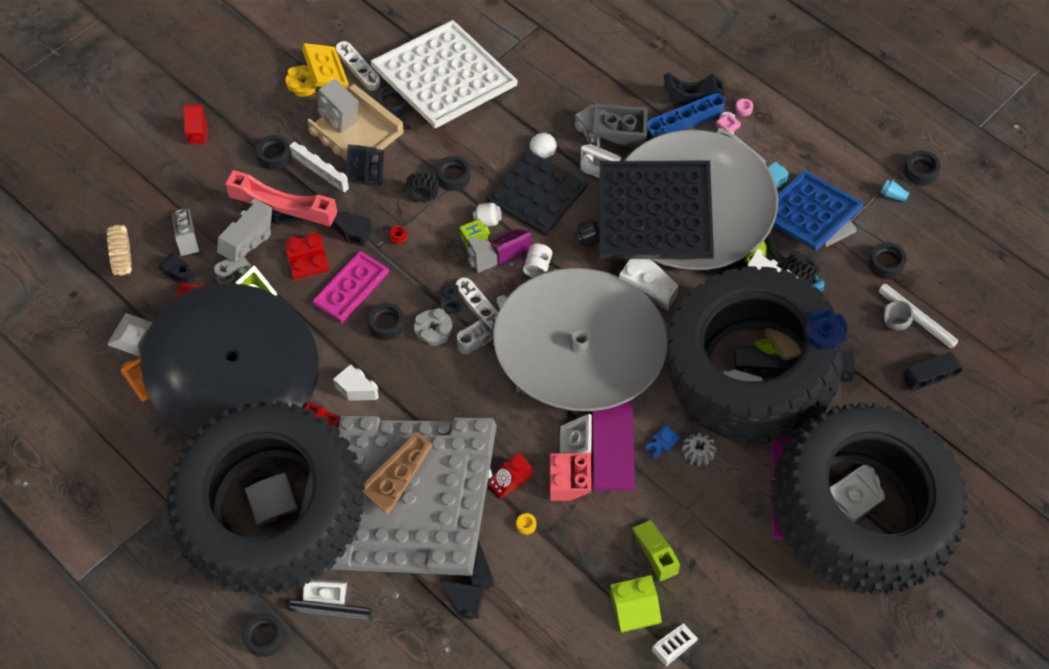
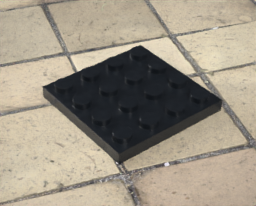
M528 150L486 197V202L495 203L496 206L500 207L501 211L546 236L587 188V183Z

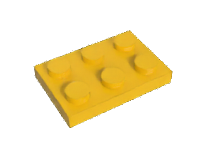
M304 43L302 51L314 85L323 87L333 79H336L347 89L349 84L336 48Z

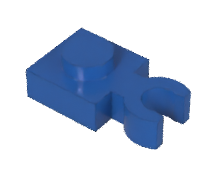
M666 425L653 436L652 441L655 443L647 444L645 452L655 450L656 452L652 456L655 460L660 456L661 450L667 454L681 441V437Z

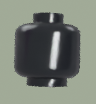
M589 219L577 226L578 232L575 235L579 243L583 242L584 245L590 246L600 241V225L598 221L595 222L593 219Z

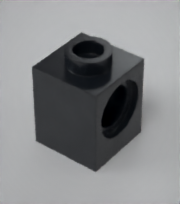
M459 285L440 287L441 305L445 313H461Z

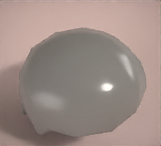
M901 300L892 301L885 306L884 323L888 328L898 331L904 330L912 324L913 309L907 302Z

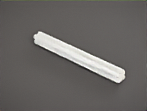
M883 284L880 287L879 293L889 301L901 300L907 302L913 309V319L949 348L956 346L958 343L957 338L887 284Z

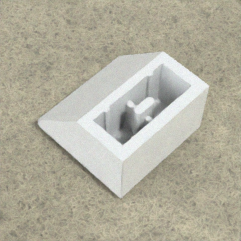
M592 144L584 145L581 148V171L600 178V161H623V157Z

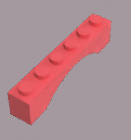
M235 170L232 171L225 184L230 198L251 203L255 198L272 207V210L329 227L337 214L335 199L321 195L295 196L266 186L251 175Z

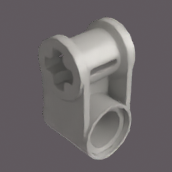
M241 257L236 262L227 258L217 263L214 267L218 284L233 283L252 266L245 257Z
M479 320L457 334V350L461 354H469L479 347L488 344L494 337L493 333L485 328V323L482 320Z

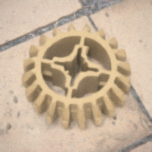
M124 225L108 227L107 241L112 272L114 275L120 276L130 274L132 271V261L127 228Z

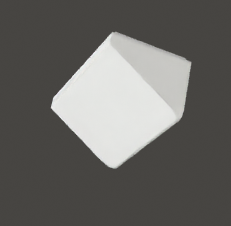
M310 579V583H305L303 587V600L344 605L347 581Z

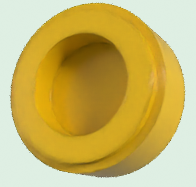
M523 513L516 519L518 532L529 535L535 531L536 519L532 514Z

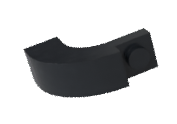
M669 72L663 75L664 88L670 93L671 101L677 104L687 105L716 93L725 95L723 81L713 74L701 81L692 83L683 82Z

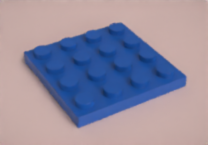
M804 170L778 194V210L773 227L812 250L817 251L863 208V202Z

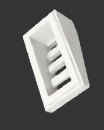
M683 623L658 641L652 647V652L667 667L693 645L698 638ZM683 631L690 640L686 641L680 633ZM677 636L683 645H680L674 638ZM670 641L676 646V650L670 646ZM664 646L671 652L669 655L663 649Z

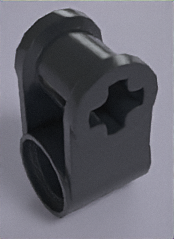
M171 253L158 266L167 277L172 278L179 284H192L195 280L190 265L174 253Z

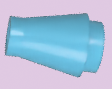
M887 180L880 192L885 197L903 202L906 201L909 192L893 180Z

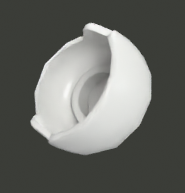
M538 133L531 139L530 151L543 159H547L555 154L557 145L555 139L550 134Z

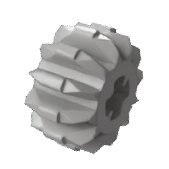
M699 432L696 437L691 433L689 439L684 440L682 453H684L685 460L690 459V465L695 462L698 467L701 466V463L707 466L709 460H714L716 447L714 446V439L708 440V434L702 437Z

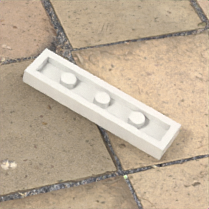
M293 142L289 146L294 159L343 193L349 189L348 178L344 173L336 171L331 164L323 162L319 156L310 153L303 145Z

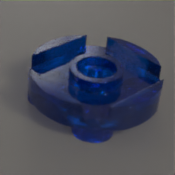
M820 310L811 315L806 325V335L816 348L821 350L834 348L846 341L848 324L841 314L831 313V310ZM824 326L832 328L830 332L823 331Z

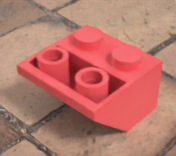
M550 454V501H571L591 492V454Z

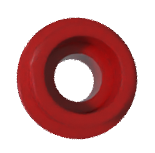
M394 226L389 236L392 242L403 243L408 238V232L402 226Z

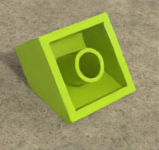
M651 575L610 586V597L621 633L662 623L657 592Z

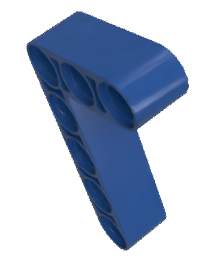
M717 93L650 119L647 122V140L649 141L670 132L687 130L719 117L724 110V96Z

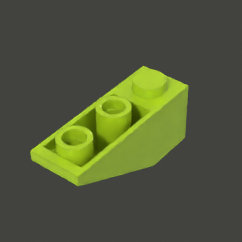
M649 520L632 528L659 582L677 575L680 563L671 546L653 522Z

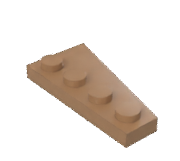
M416 432L364 483L365 490H362L364 495L387 516L432 448L431 442L419 432Z

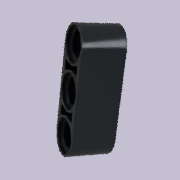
M948 352L910 366L903 372V375L912 390L916 391L957 376L962 372L963 368L954 353Z

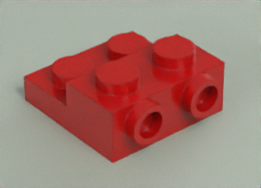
M312 232L308 233L304 238L291 237L287 242H284L294 280L330 271L321 234Z

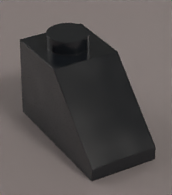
M441 581L442 593L455 612L467 620L479 619L484 596L483 588Z

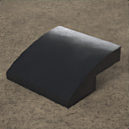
M348 144L346 168L348 180L364 181V184L382 185L384 150Z

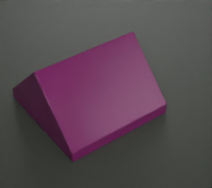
M516 228L489 241L497 254V263L501 265L528 252L531 246V233Z

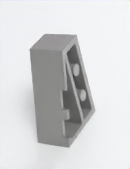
M255 198L251 201L252 206L247 211L243 210L240 213L242 217L237 223L232 222L218 237L217 253L234 262L244 257L252 249H255L264 240H267L271 234L272 207Z

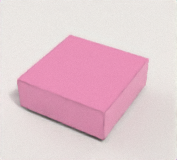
M730 113L725 114L715 122L717 128H722L730 133L734 132L741 125V122Z

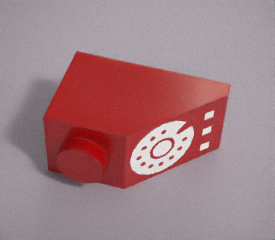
M518 453L503 463L488 482V485L498 498L501 499L532 478V466L521 453Z

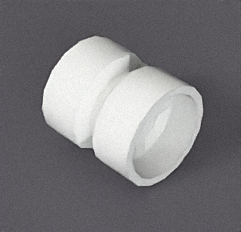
M532 244L529 247L524 264V273L531 278L547 273L552 250L543 244Z

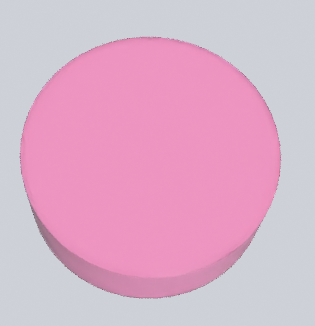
M748 99L738 100L735 106L736 113L740 116L750 115L753 111V103Z

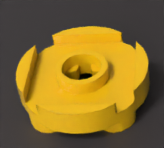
M308 65L291 67L288 70L286 85L290 92L292 91L301 97L315 93V89L318 86L314 85Z

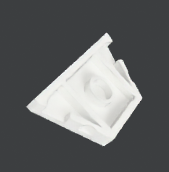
M862 465L830 487L836 504L853 522L862 518L885 500L878 475L876 476L874 468L867 465Z

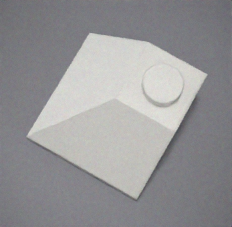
M125 313L107 343L108 346L139 356L142 353L146 334L153 322Z

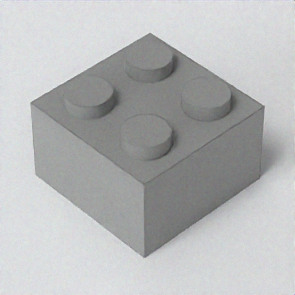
M333 79L319 89L318 112L330 121L332 127L343 132L357 122L359 101L336 79Z

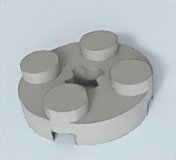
M443 309L427 310L415 318L414 329L417 339L428 343L430 346L445 343L449 339L450 334H452L451 318ZM431 325H437L436 330H433L429 327Z

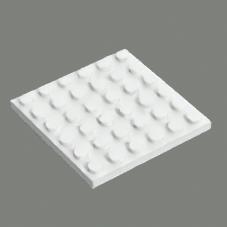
M453 20L371 60V66L435 129L515 87L518 81Z

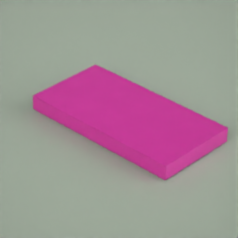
M359 251L313 299L312 304L342 324L389 273V269L362 251Z

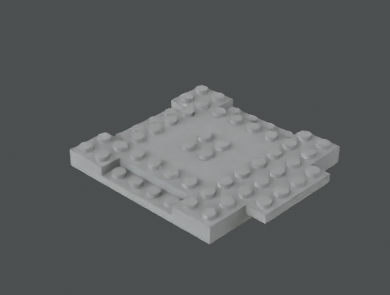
M341 416L338 427L341 432L339 437L347 438L351 444L347 449L356 452L358 459L354 462H357L358 466L362 468L363 474L359 476L362 477L364 483L416 432H419L431 442L432 448L388 516L364 495V506H361L364 509L363 515H360L362 519L359 522V529H353L355 535L352 544L345 545L347 550L342 558L337 556L335 559L337 563L330 570L472 576L497 428L494 419L454 418V421L380 420L378 416ZM311 471L309 472L300 516L305 511L312 494L313 478Z

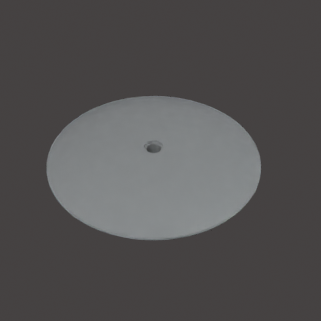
M683 130L660 135L635 149L625 161L710 160L714 259L652 260L666 266L684 270L720 268L748 256L760 246L770 233L778 210L777 187L770 170L763 160L743 143L715 132Z
M584 268L550 271L520 285L501 306L493 333L498 361L506 375L518 388L547 405L573 411L604 410L634 399L644 392L657 378L664 365L668 348V337L664 320L655 304L646 294L618 276Z

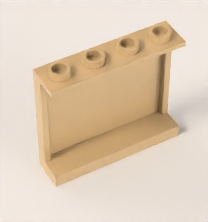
M355 84L349 87V91L359 101L357 122L343 132H340L337 128L332 127L330 121L325 116H322L316 122H313L311 119L307 120L310 134L318 137L324 146H329L346 163L348 144L383 150L404 133L403 122Z

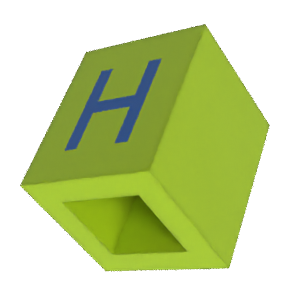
M480 219L460 227V236L466 248L468 247L469 238L488 241L489 229L486 224L483 225Z

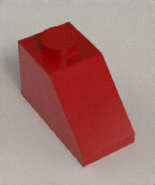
M184 105L185 135L188 144H206L209 126L203 106Z

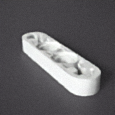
M346 41L339 42L336 45L338 57L368 90H377L380 87V77L350 43ZM352 58L357 59L355 63L349 62ZM361 69L367 70L366 73H359L358 71Z
M459 279L456 285H459L460 297L478 319L485 323L488 331L494 333V323L492 320L496 321L497 310L470 279ZM461 286H468L469 293H467L465 288H461ZM473 297H479L480 301L478 303H472L470 299ZM483 310H490L491 314L483 316L481 312Z

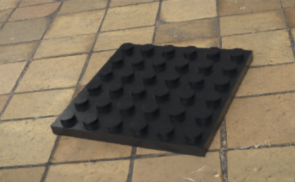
M710 160L600 161V259H714Z

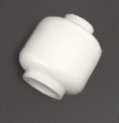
M492 202L479 204L476 207V211L473 212L474 221L480 219L483 225L486 224L487 227L496 226L501 220L500 207Z

